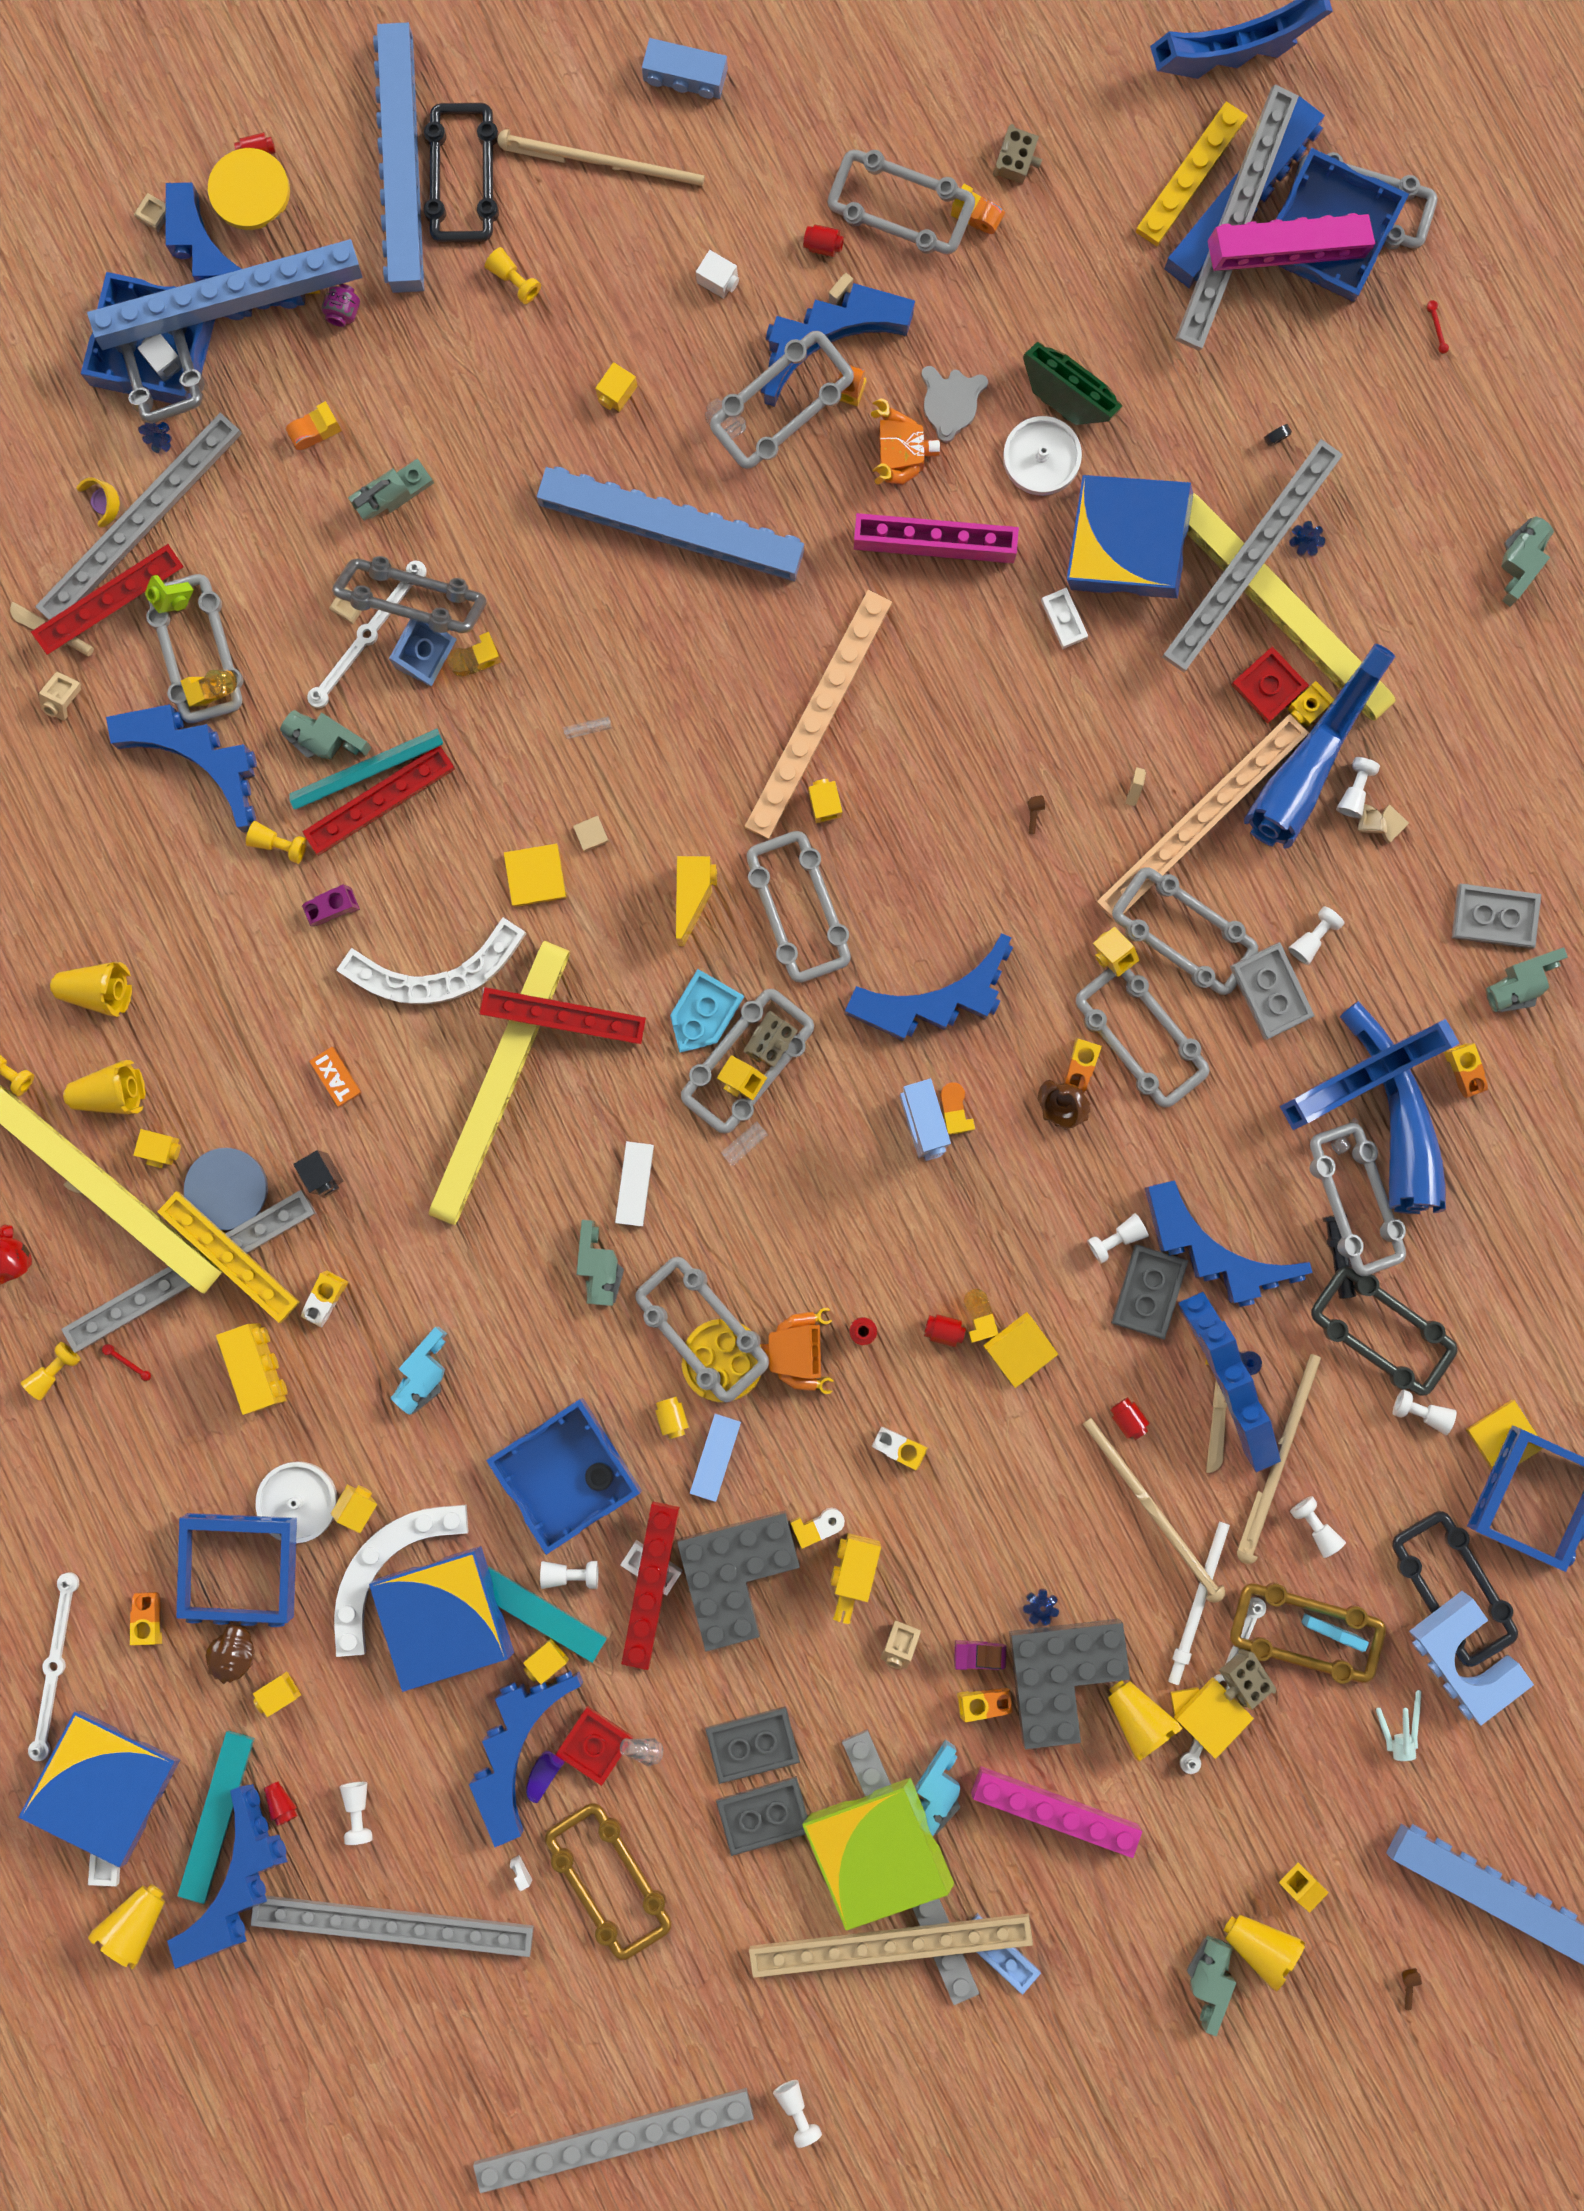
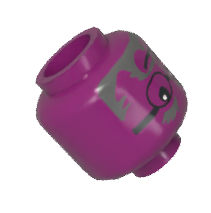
M342 283L339 286L328 288L321 307L325 320L338 327H345L346 324L353 323L360 306V299L349 285Z

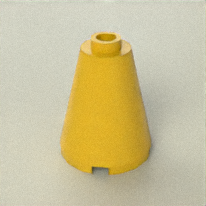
M110 962L58 972L50 982V990L56 999L108 1016L118 1017L120 1016L119 1013H125L131 1001L132 985H127L126 976L131 975L125 964Z
M132 1060L117 1062L68 1083L63 1092L64 1101L73 1110L128 1115L138 1114L143 1109V1106L139 1107L140 1099H145L146 1095L142 1073L139 1068L134 1069L131 1064L134 1063Z
M1119 1681L1109 1689L1112 1695L1108 1697V1700L1138 1762L1183 1729L1174 1718L1131 1681L1126 1684L1123 1681Z
M152 1884L148 1888L142 1885L92 1930L88 1939L93 1945L98 1940L103 1944L100 1951L122 1966L127 1967L129 1964L130 1968L134 1969L140 1960L165 1903V1900L162 1898L164 1893Z
M1240 1914L1237 1918L1231 1916L1223 1929L1227 1933L1226 1941L1276 1992L1286 1981L1283 1977H1286L1293 1970L1306 1942L1297 1937Z

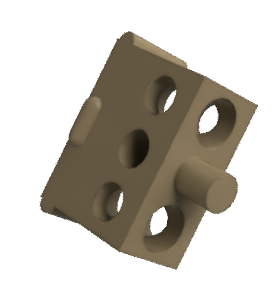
M1011 124L1005 134L993 171L994 177L999 175L1023 184L1030 165L1040 168L1042 159L1033 156L1039 136L1017 129Z
M769 1011L754 1031L752 1038L744 1049V1053L757 1062L763 1061L775 1067L784 1051L789 1048V1044L798 1030Z
M1239 1649L1238 1654L1219 1670L1230 1687L1224 1693L1225 1697L1229 1701L1236 1697L1243 1707L1253 1709L1269 1694L1276 1693V1687L1253 1652Z

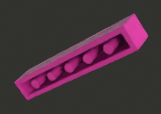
M1351 213L1342 217L1326 215L1317 219L1301 217L1293 221L1276 219L1269 223L1252 221L1243 225L1231 226V224H1222L1214 229L1207 241L1214 271L1365 258L1375 245L1369 214L1358 215L1357 213Z
M856 513L853 550L1014 563L1017 554L1019 527Z
M982 1766L979 1768L971 1791L973 1800L1134 1858L1142 1834V1830L1137 1823Z

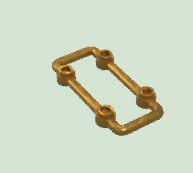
M1250 1583L1243 1587L1230 1632V1640L1235 1647L1253 1652L1259 1661H1265L1271 1657L1330 1674L1331 1678L1340 1684L1348 1683L1351 1680L1367 1683L1376 1674L1386 1635V1626L1381 1619L1367 1615L1363 1608L1356 1605L1345 1609L1288 1593L1278 1583H1270L1267 1586ZM1252 1594L1264 1597V1600L1272 1606L1277 1607L1286 1603L1343 1619L1353 1629H1361L1364 1626L1375 1628L1364 1672L1353 1669L1344 1660L1338 1659L1330 1663L1273 1647L1263 1637H1256L1253 1640L1242 1638L1241 1634Z
M590 1803L552 1826L546 1832L545 1842L552 1853V1868L556 1872L564 1873L597 1927L595 1931L596 1941L603 1946H608L617 1959L627 1960L666 1936L671 1930L672 1922L664 1909L665 1896L662 1892L651 1888L620 1837V1822L615 1818H609L599 1804ZM592 1814L600 1824L598 1829L600 1838L613 1845L643 1894V1908L645 1912L655 1915L661 1924L624 1949L616 1939L618 1935L616 1924L604 1919L573 1868V1853L567 1848H561L556 1840V1837Z

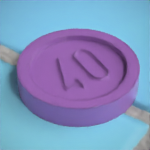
M103 488L97 489L91 497L93 509L101 515L105 514L107 506Z

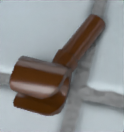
M1042 795L1031 797L1028 801L1030 811L1029 834H1035L1037 811L1045 810V801Z
M1416 1968L1402 1972L1406 1991V2010H1412L1413 1987L1422 1985L1420 1973L1417 1972Z

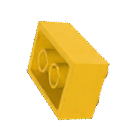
M260 1323L246 1324L216 1335L242 1415L254 1413L286 1401L287 1387L283 1379L279 1380L276 1371L279 1368V1364L275 1354L270 1353L267 1344L270 1342V1337L265 1327H261Z

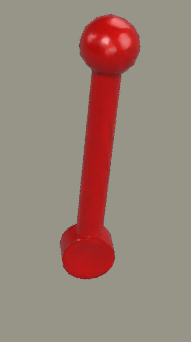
M1431 300L1428 302L1426 309L1432 314L1440 344L1438 350L1441 354H1445L1449 351V346L1444 341L1436 311L1438 303Z
M106 1344L102 1347V1352L105 1355H112L138 1373L143 1381L151 1379L149 1371H143L114 1351L113 1345Z

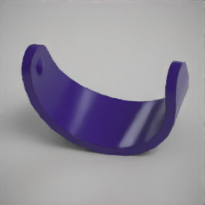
M545 1751L540 1755L528 1778L526 1793L527 1798L533 1803L540 1801L551 1781L565 1762L550 1751Z

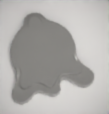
M926 366L922 369L921 373L927 387L924 399L925 418L933 425L937 438L943 443H949L961 429L970 425L974 420L977 410V398L987 388L988 379L980 374L967 378L956 369L951 371L948 379H943L934 367Z

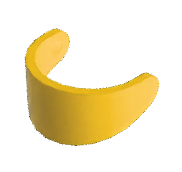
M88 477L82 480L76 489L78 492H82L96 484L103 488L107 506L105 514L97 523L102 528L110 524L117 516L120 507L119 496L115 488L109 483Z

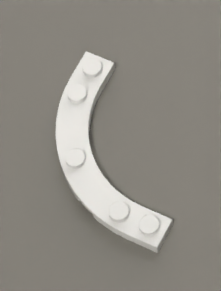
M502 918L488 940L474 956L456 969L435 975L414 977L392 972L372 962L353 948L350 949L337 971L369 992L388 1000L408 1004L441 1003L466 995L489 981L503 968L527 933L510 921Z
M467 1505L434 1507L407 1514L380 1529L360 1548L344 1574L336 1599L334 1614L336 1657L364 1655L366 1653L364 1630L365 1603L370 1588L369 1584L382 1566L397 1551L415 1541L434 1536L468 1533Z

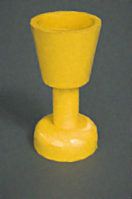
M497 248L487 258L484 265L485 269L504 281L510 280L519 288L517 296L523 304H528L537 296L541 289V283L534 278L525 280L516 272V265L503 248Z
M253 821L249 827L245 842L247 847L272 850L275 847L287 851L289 860L297 864L303 859L307 848L306 838L297 836L292 842L279 838L275 831L257 821Z
M0 1054V1075L11 1081V1092L16 1096H21L31 1086L35 1075L28 1070L17 1073L7 1066V1060Z
M59 1342L56 1345L55 1354L57 1357L47 1368L41 1367L21 1381L22 1387L37 1400L41 1401L56 1380L54 1375L65 1364L75 1366L81 1361L79 1355L74 1353L72 1348L64 1342Z

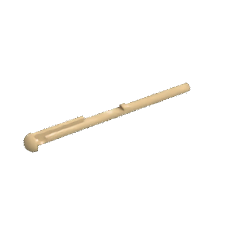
M510 129L502 130L498 135V144L505 151L563 163L566 161L565 158L593 164L613 166V170L622 169L699 186L704 184L705 175L510 135Z
M1310 1354L1282 1438L1278 1441V1444L1282 1445L1279 1452L1281 1462L1272 1465L1263 1493L1258 1491L1239 1548L1237 1549V1557L1244 1564H1252L1258 1559L1253 1554L1321 1360L1319 1356Z
M1090 1418L1085 1421L1083 1426L1200 1583L1205 1586L1209 1593L1206 1599L1213 1603L1221 1601L1225 1596L1224 1586L1217 1587L1093 1419Z

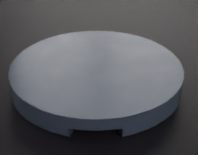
M218 1148L200 1156L190 1167L184 1182V1197L220 1230H232L258 1215L268 1195V1182L261 1165L249 1154L233 1148Z

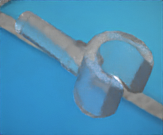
M1353 1118L1350 1123L1358 1124L1359 1121ZM1350 1135L1331 1142V1147L1338 1155L1345 1153L1351 1147L1350 1143L1346 1140Z

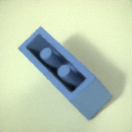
M649 38L642 65L643 81L656 87L663 85L682 93L689 91L707 99L713 97L721 98L728 70L726 55Z

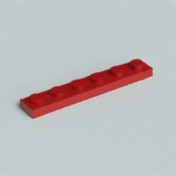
M166 544L35 628L31 633L46 655H48L145 593L152 576L158 575L163 581L184 566L169 544Z
M438 746L302 832L315 853L319 856L455 770V767L442 747Z
M483 987L478 1014L635 1044L642 1043L646 1017Z
M654 1501L651 1504L621 1662L622 1665L649 1670L680 1511L678 1506Z

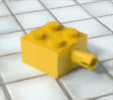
M847 1533L846 1539H840L837 1558H840L841 1561L839 1567L834 1566L830 1580L831 1586H834L835 1594L839 1595L833 1620L840 1622L842 1613L845 1611L843 1623L850 1624L855 1600L868 1602L881 1550L880 1541Z

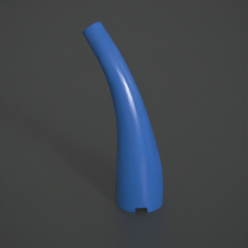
M1375 643L1360 666L1344 685L1308 736L1268 780L1244 818V824L1250 823L1253 827L1250 833L1255 838L1272 847L1276 842L1282 843L1284 849L1293 845L1316 805L1344 740L1380 679L1395 659V655L1389 649Z
M1359 1001L1340 1015L1341 1020L1354 1036L1357 1035L1371 1056L1394 1045L1385 1030ZM1408 1069L1383 1082L1390 1110L1389 1209H1394V1212L1420 1214V1211H1426L1433 1207V1213H1440L1446 1210V1184L1443 1160L1428 1108L1411 1070Z

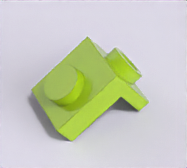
M154 575L149 581L145 595L158 613L186 609L194 589L188 582L165 586L160 577Z

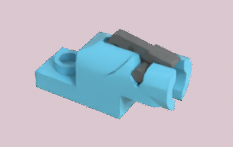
M435 1327L399 1368L407 1376V1379H402L395 1393L390 1398L409 1415L419 1411L442 1391L440 1381L443 1378L445 1368L429 1355L431 1352L436 1354L446 1343L443 1338L447 1333L440 1327Z
M946 1739L915 1786L916 1792L924 1797L923 1800L920 1798V1802L925 1811L927 1824L932 1836L938 1834L960 1809L957 1800L960 1792L959 1782L944 1772L945 1769L949 1771L957 1759L955 1745Z

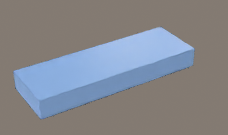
M715 1413L690 1494L716 1502L741 1421Z
M977 1913L972 1920L983 1918ZM1016 1948L976 1952L1022 1995L1041 1974V1971Z

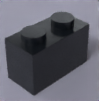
M316 1150L293 1164L309 1193L324 1194L326 1197L339 1190L338 1185L344 1182L332 1159L326 1152Z

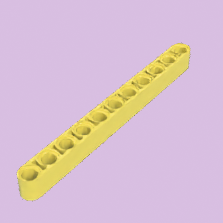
M1193 493L1187 535L1225 571L1245 543L1200 497ZM1264 563L1244 590V593L1342 690L1362 662ZM1379 681L1361 712L1369 719L1375 721L1395 703V697Z
M544 941L538 951L521 994L552 1000L569 959L570 951ZM509 1020L431 1204L430 1216L451 1225H456L540 1026Z
M0 1085V1124L189 1284L205 1294L222 1274V1271L27 1105Z

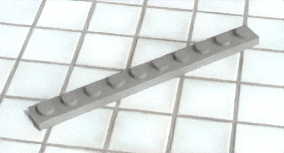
M1276 84L1270 89L1219 226L1222 224H1231V226L1243 225L1252 220L1299 97ZM1210 251L1207 254L1175 338L1176 341L1197 351L1201 350L1204 346L1233 270L1214 271Z
M219 413L35 607L50 620L90 594L240 437L241 431L223 414Z
M1320 439L1162 658L1185 673L1343 455L1342 453Z
M299 1190L227 1232L226 1235L248 1254L314 1216L316 1212L305 1192ZM167 1267L61 1330L74 1353H78L192 1287V1285L172 1268Z
M868 1729L842 1740L865 1796L877 1789L891 1785ZM940 1898L913 1907L920 1926L950 1923ZM963 1954L934 1957L953 2005L980 1994Z
M266 1896L267 1902L253 1907L251 1926L530 1957L534 1931L533 1925Z
M747 2088L477 2160L474 2162L473 2167L479 2191L484 2193L754 2119V2114Z

